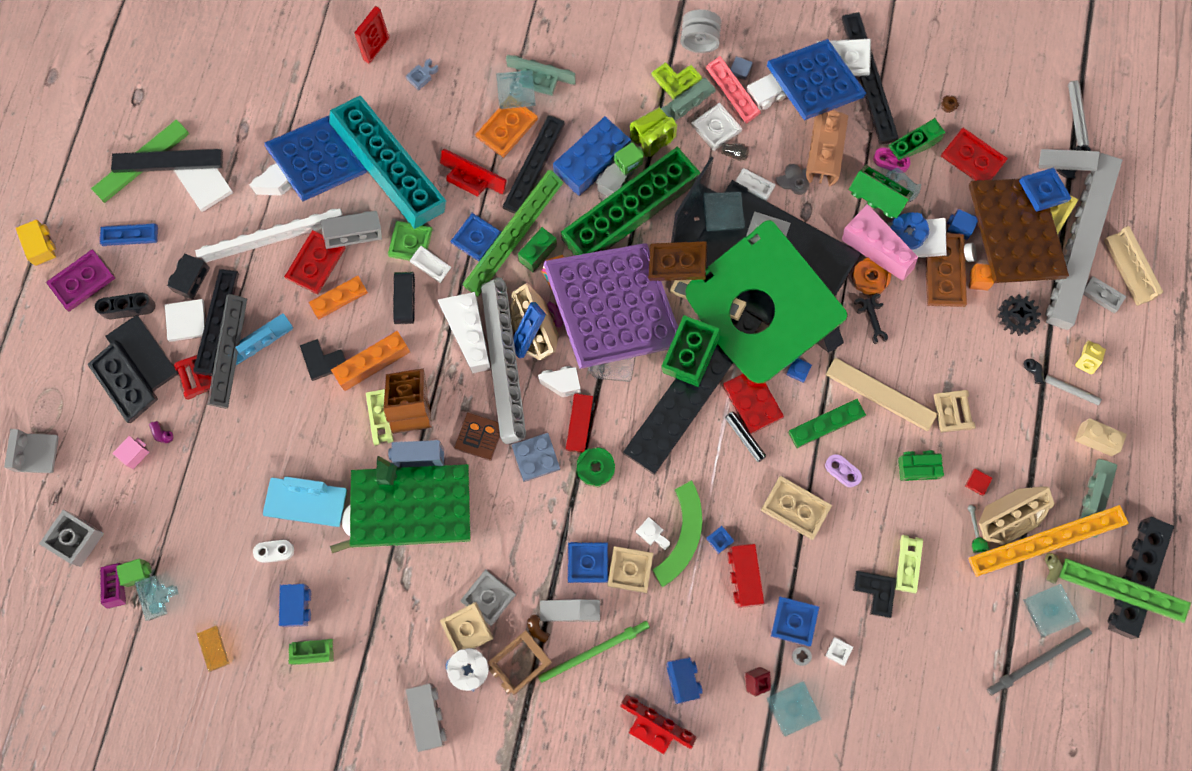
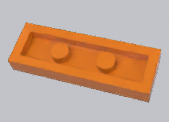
M356 276L308 303L319 320L368 292L359 276Z

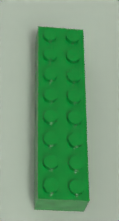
M677 146L561 231V240L574 256L608 250L691 189L701 172Z

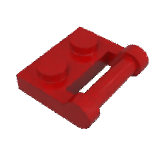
M197 355L174 363L175 370L179 373L185 391L183 393L184 398L187 400L210 391L212 376L195 374L193 372ZM189 366L197 386L195 388L191 387L186 368Z

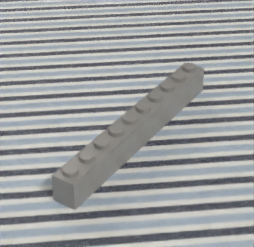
M1100 153L1097 171H1091L1085 179L1084 185L1087 186L1080 196L1082 203L1076 210L1075 217L1077 219L1070 229L1072 236L1071 239H1068L1065 246L1067 253L1064 255L1069 276L1066 279L1055 280L1057 286L1053 289L1050 299L1053 300L1045 313L1048 316L1046 320L1048 324L1065 330H1069L1075 325L1122 159Z

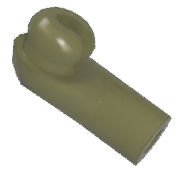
M1048 553L1045 556V562L1050 572L1046 580L1056 584L1062 570V564L1056 554Z

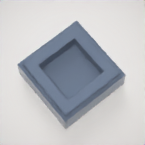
M736 56L730 70L734 76L746 80L753 62Z

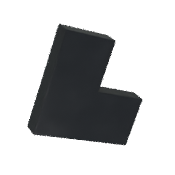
M318 339L300 345L312 381L333 374L331 369L346 361L342 349L324 355Z
M856 571L853 591L873 595L870 615L889 619L892 617L897 578Z

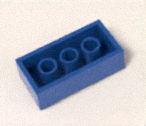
M604 116L553 163L554 173L580 196L596 182L600 173L603 174L606 168L615 163L614 153L629 145L631 139Z

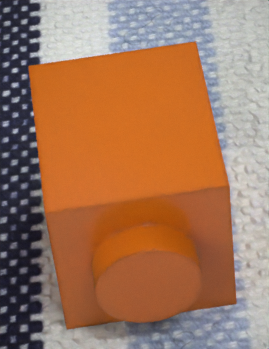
M975 264L970 271L969 289L988 291L994 284L990 266L987 264Z

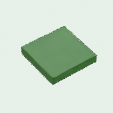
M396 221L388 256L410 261L420 246L428 250L433 228L421 225L414 229L410 223Z

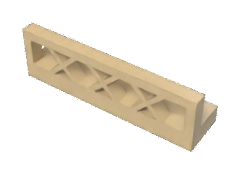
M1130 226L1124 227L1118 234L1104 239L1137 306L1150 302L1164 293Z

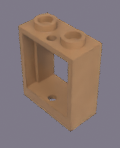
M525 630L488 662L491 666L488 669L495 678L498 676L503 681L501 686L508 694L512 692L513 695H516L550 666L552 662ZM524 641L542 665L515 687L497 663Z

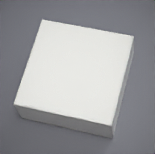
M833 638L825 656L845 666L853 647L837 638Z

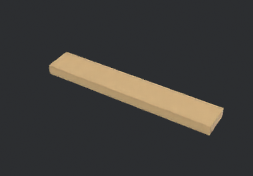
M837 358L833 360L825 374L927 432L938 415L934 411Z

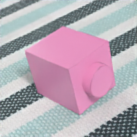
M128 436L112 454L126 466L134 469L149 451L145 448L147 444L140 438L134 439Z

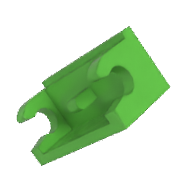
M333 639L292 642V644H289L288 664L290 665L334 662Z

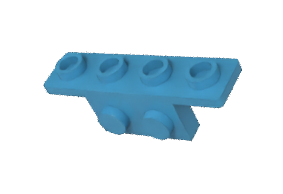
M285 314L279 315L240 340V344L235 347L238 351L236 365L293 330V326Z

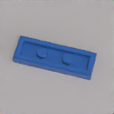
M156 223L104 226L100 228V245L102 246L158 242V225Z
M536 302L530 303L513 336L515 354L518 358H524L546 316L545 312Z

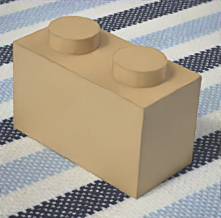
M1089 418L1081 423L1075 441L1112 457L1121 452L1127 434Z

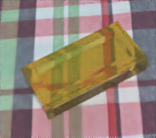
M218 626L196 633L208 672L229 665Z

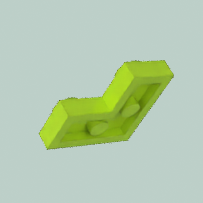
M665 62L652 72V77L673 100L702 80V76L692 65L676 74Z

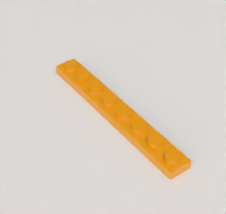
M1119 505L969 557L968 559L975 576L978 577L1129 523Z

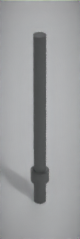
M1086 627L1012 674H1006L999 678V682L987 688L988 693L992 696L1004 688H1010L1018 679L1092 635L1091 630Z

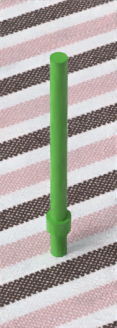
M644 621L634 627L630 626L624 629L625 632L538 675L541 683L627 639L635 638L637 634L650 628L647 621Z

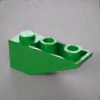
M934 118L891 143L888 147L898 160H902L923 152L941 142L945 131Z

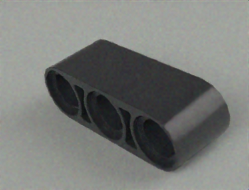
M414 272L394 273L393 320L395 325L414 324Z
M139 292L98 299L94 308L102 317L112 320L150 314L155 310L156 304L146 293ZM144 301H147L144 306H141Z

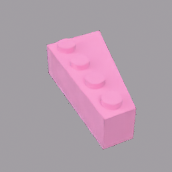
M868 204L844 228L843 242L900 280L904 281L914 270L918 256Z

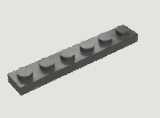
M228 294L226 297L207 402L209 406L224 409L229 407L238 351L235 347L240 344L247 298Z

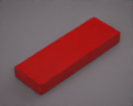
M574 393L566 451L582 453L586 449L593 396Z

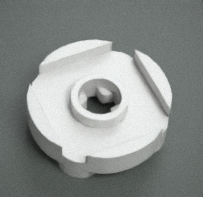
M475 649L459 650L452 655L448 662V678L458 689L465 691L476 689L487 678V660ZM469 663L474 671L466 676L462 666H467Z

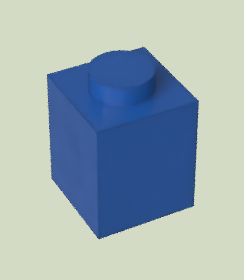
M958 209L955 214L950 215L946 223L949 225L947 232L951 234H964V239L968 240L978 222L977 217Z

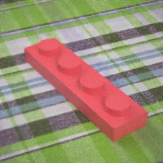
M721 56L706 66L708 72L746 124L761 114L758 107Z

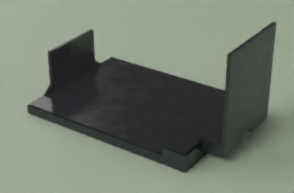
M711 156L675 213L671 243L707 242V269L708 266L746 237L754 212L790 223L786 238L836 297L861 253L750 193L747 187L734 180H731L723 195L708 188L714 159ZM712 272L706 275L705 283L714 276ZM748 290L736 297L746 302L744 311L768 326L772 323L775 316V305L767 293L760 290Z

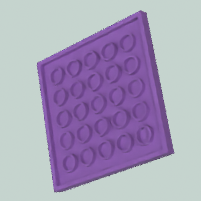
M647 243L544 262L543 265L580 369L669 350L678 326L661 281H650L648 278L650 250Z

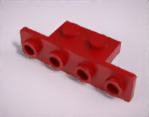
M445 148L441 151L440 164L452 169L447 175V182L477 197L486 187L499 194L505 192L507 183L505 178Z
M625 695L620 707L637 717L628 732L629 734L662 754L666 752L673 739L689 749L693 748L697 737L691 731L676 725L673 720L658 714L655 709L640 703L637 698Z

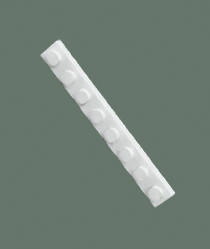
M330 209L326 213L313 214L309 218L296 219L285 225L278 224L271 229H262L250 235H240L236 239L220 241L219 244L205 245L201 249L195 250L198 259L205 261V263L307 234L312 230H321V220L342 217L344 215L341 209Z

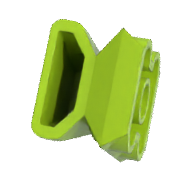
M660 107L630 123V139L636 144H642L644 156L647 158L655 155L660 148L669 145L676 138L677 124L672 117H668Z

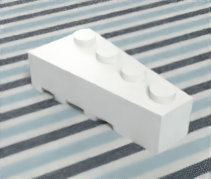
M475 292L438 299L442 312L472 373L491 370Z

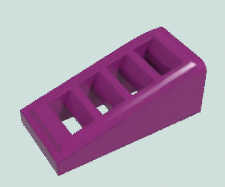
M121 563L100 567L101 605L108 609L126 604L125 587L120 585L116 568ZM115 572V575L107 576L108 573ZM116 580V582L108 584L109 581Z

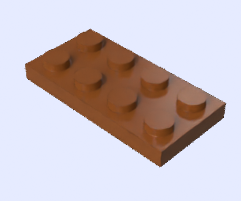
M946 233L947 256L925 257L927 306L965 307L967 305L964 234Z

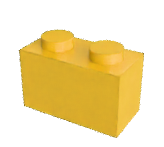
M36 219L15 228L25 256L34 266L56 258L54 252L56 247L48 237L50 232L45 224H41Z

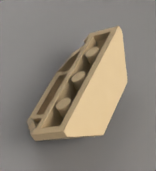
M526 283L512 292V302L510 305L511 324L514 332H516L530 303L536 302L546 316L526 354L542 360L556 352L559 334L546 302Z
M1045 486L1017 489L985 506L979 521L984 539L1005 545L1037 528L1046 517L1049 509L1054 506L1050 488Z

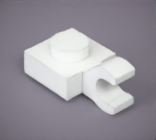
M649 517L636 531V534L650 546L654 541L664 550L670 545V542L661 536L664 530Z

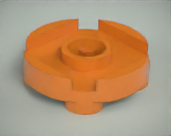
M865 258L853 270L852 279L854 287L864 294H881L891 281V273L871 259ZM873 272L877 279L870 280L867 275Z

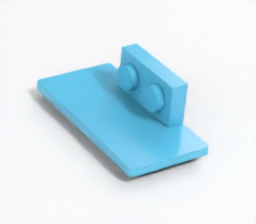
M284 477V479L271 478L263 516L340 527L347 489L327 486L324 482Z

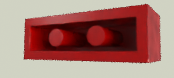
M756 545L732 546L730 552H727V559L733 568V572H730L731 583L735 584L736 592H733L734 604H738V609L764 605Z

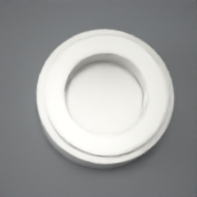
M974 243L964 245V255L968 262L977 260Z

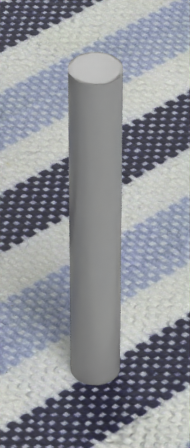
M1046 375L1044 378L1046 383L1093 404L1099 405L1101 403V398L1052 376Z

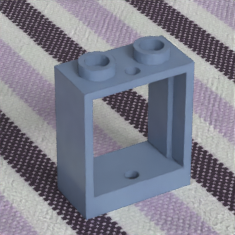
M440 440L392 442V448H389L388 451L389 460H392V463L397 468L445 465L444 447Z

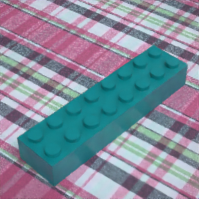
M361 95L330 110L331 126L414 229L445 212L446 199Z

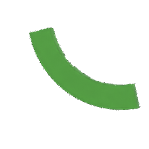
M692 480L675 489L682 511V529L672 553L664 562L652 570L661 587L672 582L686 568L700 540L702 508L698 492Z

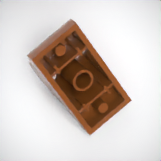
M424 368L386 374L384 413L387 422L390 424L392 434L432 428Z

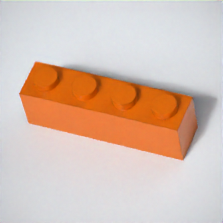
M397 330L331 369L342 389L347 391L410 353V350Z

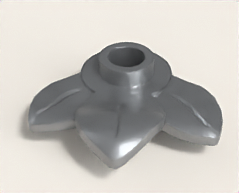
M788 164L785 169L786 175L776 177V182L781 188L791 189L795 194L802 195L809 188V182L806 177L807 168L801 170L796 164Z

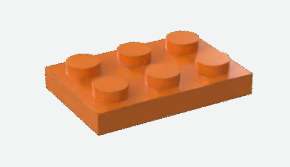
M509 96L475 135L477 139L504 158L538 120V116Z

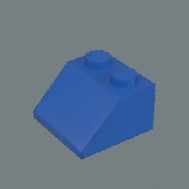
M691 657L667 662L666 667L675 704L700 699L699 694H703L700 681L696 682L695 674L698 671L695 661L691 662Z

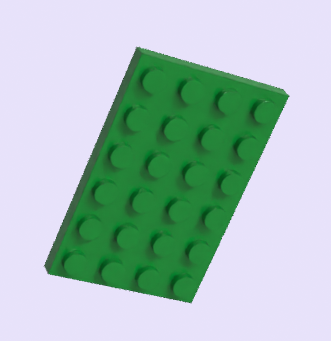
M469 464L397 468V479L393 485L377 484V469L351 470V548L471 542Z

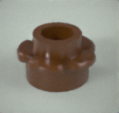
M947 95L943 97L941 102L943 111L951 113L958 109L959 102H957L958 99L955 96Z

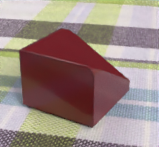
M758 667L746 672V691L754 696L770 691V671Z

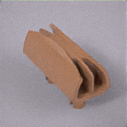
M831 110L815 116L806 169V177L809 183L812 182L815 173L820 174L819 184L822 182L823 175H827L829 186L835 184L839 179L848 115Z

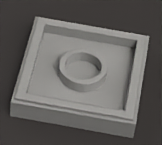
M485 569L460 601L466 606L477 602L485 621L492 627L517 594Z

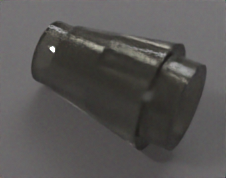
M723 143L721 154L740 162L747 160L749 146H745V143Z

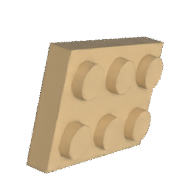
M780 476L760 511L813 540L832 505Z

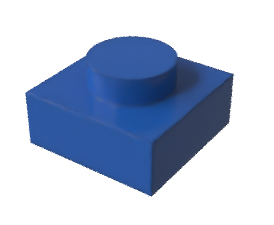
M798 358L791 363L786 375L804 383L812 364Z
M723 526L706 538L718 554L734 542Z

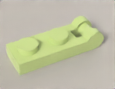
M385 389L366 393L374 446L380 445L381 442H394L390 424L387 422L384 413ZM385 429V434L379 435L378 430Z
M907 535L901 536L895 590L917 593L923 538L916 537L912 539ZM908 546H913L914 552L908 551Z

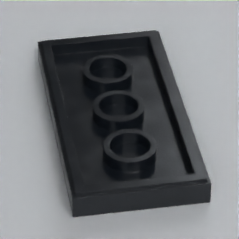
M135 315L105 336L110 344L114 340L120 342L153 391L179 374L138 315Z
M114 340L87 364L127 423H132L158 400L119 341Z

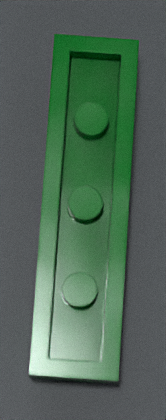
M855 399L790 429L788 433L796 449L864 418L866 413L859 400Z

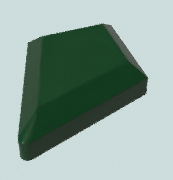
M377 456V484L393 485L397 479V466L380 456Z

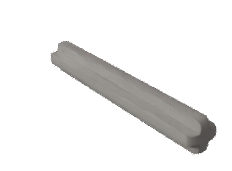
M1071 81L1068 87L1078 146H1089L1079 81Z

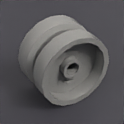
M700 9L686 13L683 16L681 45L685 49L697 53L716 50L720 42L722 21L720 16L714 12Z

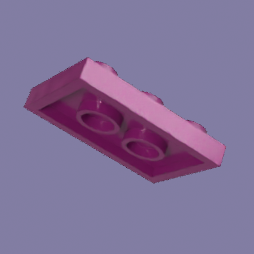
M91 249L49 279L46 284L64 308L70 312L116 278L98 254Z

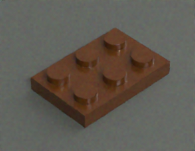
M707 242L651 243L649 280H706Z

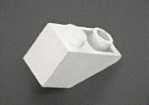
M277 163L269 166L262 175L255 177L252 183L249 184L256 195H283L292 188V185Z
M565 366L558 371L545 370L542 374L538 375L540 384L561 397L572 396L574 393L581 394L576 367Z

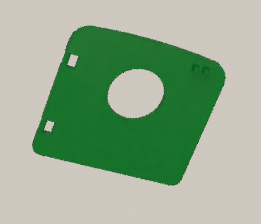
M771 220L764 221L752 233L744 237L708 266L706 275L710 272L714 275L706 283L704 280H691L686 288V298L701 322L720 328L721 336L717 344L749 380L758 384L771 380L844 323L848 317L845 308ZM758 234L761 239L751 245L748 241ZM748 290H760L767 293L775 305V316L772 323L764 331L756 334H746L739 331L732 323L730 316L731 306L736 297Z

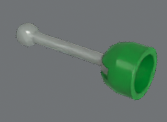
M969 505L968 511L971 512L976 538L972 541V550L974 553L988 551L987 541L980 537L975 516L976 507Z

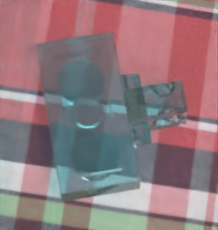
M151 576L135 583L145 621L166 615L165 603L169 602L168 598L179 594L177 586L171 585L165 588L164 585H159L157 576Z

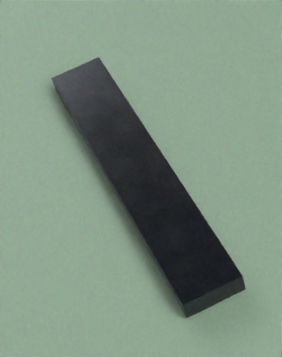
M550 115L547 116L502 206L504 210L516 214L528 198L565 125V121Z
M202 149L112 153L111 171L113 173L223 168V150Z
M219 269L193 370L195 374L208 376L213 374L226 297L228 294L234 295L239 277L238 271Z

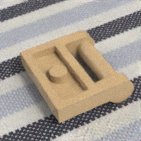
M968 390L937 393L934 395L941 433L976 428L975 422H972ZM957 398L960 399L964 423L960 422Z

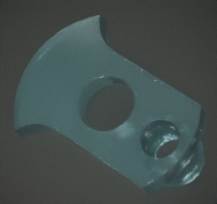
M899 167L887 172L885 176L890 179L891 173H895V178L892 180L897 183L900 180L906 181L907 189L914 192L909 202L918 196L921 184H915Z

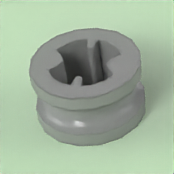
M805 647L795 649L792 654L794 663L799 666L807 665L812 658L810 650ZM801 651L807 654V659H803V662H800V658L797 659L796 656Z

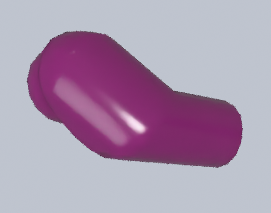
M549 301L547 307L549 312L554 314V324L558 328L562 327L564 322L559 308L556 304Z
M158 421L149 424L155 441L165 444L173 441V433L169 430L168 432L161 430Z

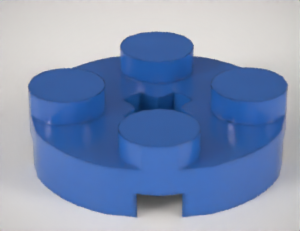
M904 213L892 221L891 229L911 250L921 247L929 236L928 223L920 213ZM909 227L915 229L914 231H912L911 235H908V232H905V230H907V228Z

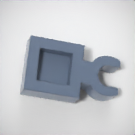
M431 59L426 60L423 68L418 65L406 75V79L418 91L432 80L430 74H435L439 70L437 65L433 68L429 67L432 65Z

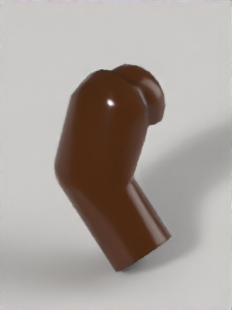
M531 615L527 620L530 635L546 644L550 634L540 629V617L538 615Z

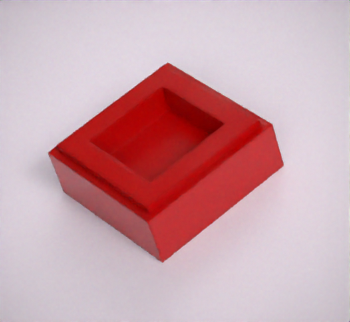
M973 469L965 487L983 496L992 477L977 469Z

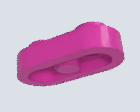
M885 147L879 148L873 157L874 163L877 166L896 173L906 172L911 163L909 157L898 160L891 149Z

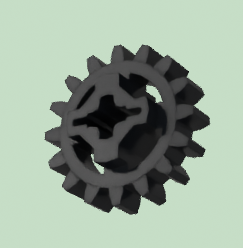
M1020 294L1015 298L1010 296L998 308L1000 313L997 317L1002 318L999 324H1005L1003 330L1010 329L1011 335L1017 332L1018 336H1021L1023 332L1025 335H1028L1040 323V320L1037 318L1041 316V313L1036 312L1040 307L1033 306L1035 301L1029 302L1028 296H1025L1023 299H1021ZM1014 305V307L1009 311L1008 308ZM1030 320V323L1025 326V323Z

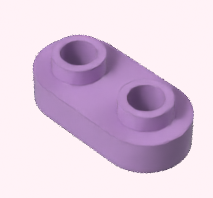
M835 454L826 460V470L846 487L852 488L861 482V472L842 456ZM832 463H837L838 468H833ZM852 475L853 481H849L847 476Z

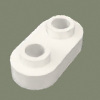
M287 540L261 542L253 550L254 558L261 563L285 561L294 554V546ZM285 546V552L280 553V548ZM265 549L266 553L261 556L260 551Z

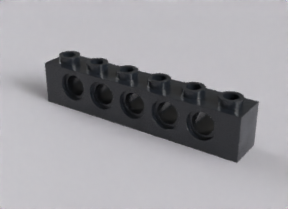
M1154 517L1143 519L1139 523L1137 529L1139 534L1133 541V552L1126 562L1127 571L1123 575V579L1155 589L1173 533V525ZM1149 536H1151V537L1153 538V541H1154L1153 544H1151V543L1149 542V540H1148V537H1149ZM1143 554H1145L1148 558L1147 563L1144 562L1142 558ZM1137 572L1142 576L1141 581L1137 579ZM1115 598V608L1108 617L1109 626L1107 630L1129 639L1139 638L1148 610ZM1125 609L1130 613L1129 619L1125 617Z

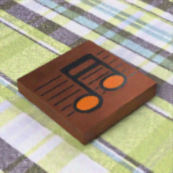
M467 412L454 449L491 461L500 438L499 423Z

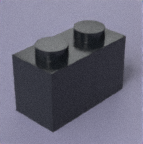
M184 253L183 257L177 262L174 274L169 277L167 286L174 293L193 300L210 267L205 261Z

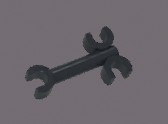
M878 293L874 294L872 298H857L854 301V304H861L863 308H859L856 311L858 314L865 312L867 309L874 331L872 337L874 344L878 343L877 336H881L884 342L888 340L886 332L881 330L875 309H881L884 305L883 303L877 304L875 302V299H879L881 296Z

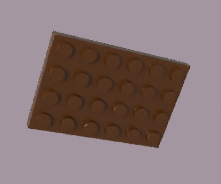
M1020 179L971 181L969 189L993 282L1007 283L1066 279L1069 273L1050 208L1036 212L1019 182Z

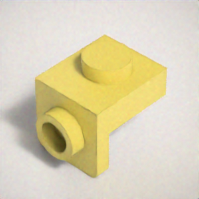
M1088 340L1075 366L1089 374H1093L1103 362L1106 349Z

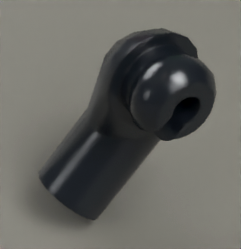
M1026 359L1023 363L1024 368L1034 375L1035 384L1045 383L1042 365L1034 359Z

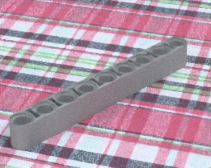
M495 278L483 284L481 291L500 437L508 445L523 440L526 436L507 287L503 279Z

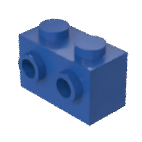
M280 585L279 626H308V621H311V610L308 609V601H311L312 597L311 589H309L308 585Z

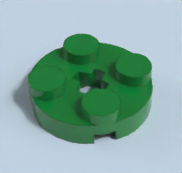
M590 448L582 452L577 460V473L581 481L588 486L597 488L610 482L615 473L613 456L603 448ZM600 463L599 468L601 470L593 472L591 464Z

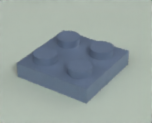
M549 433L512 444L523 482L560 470Z

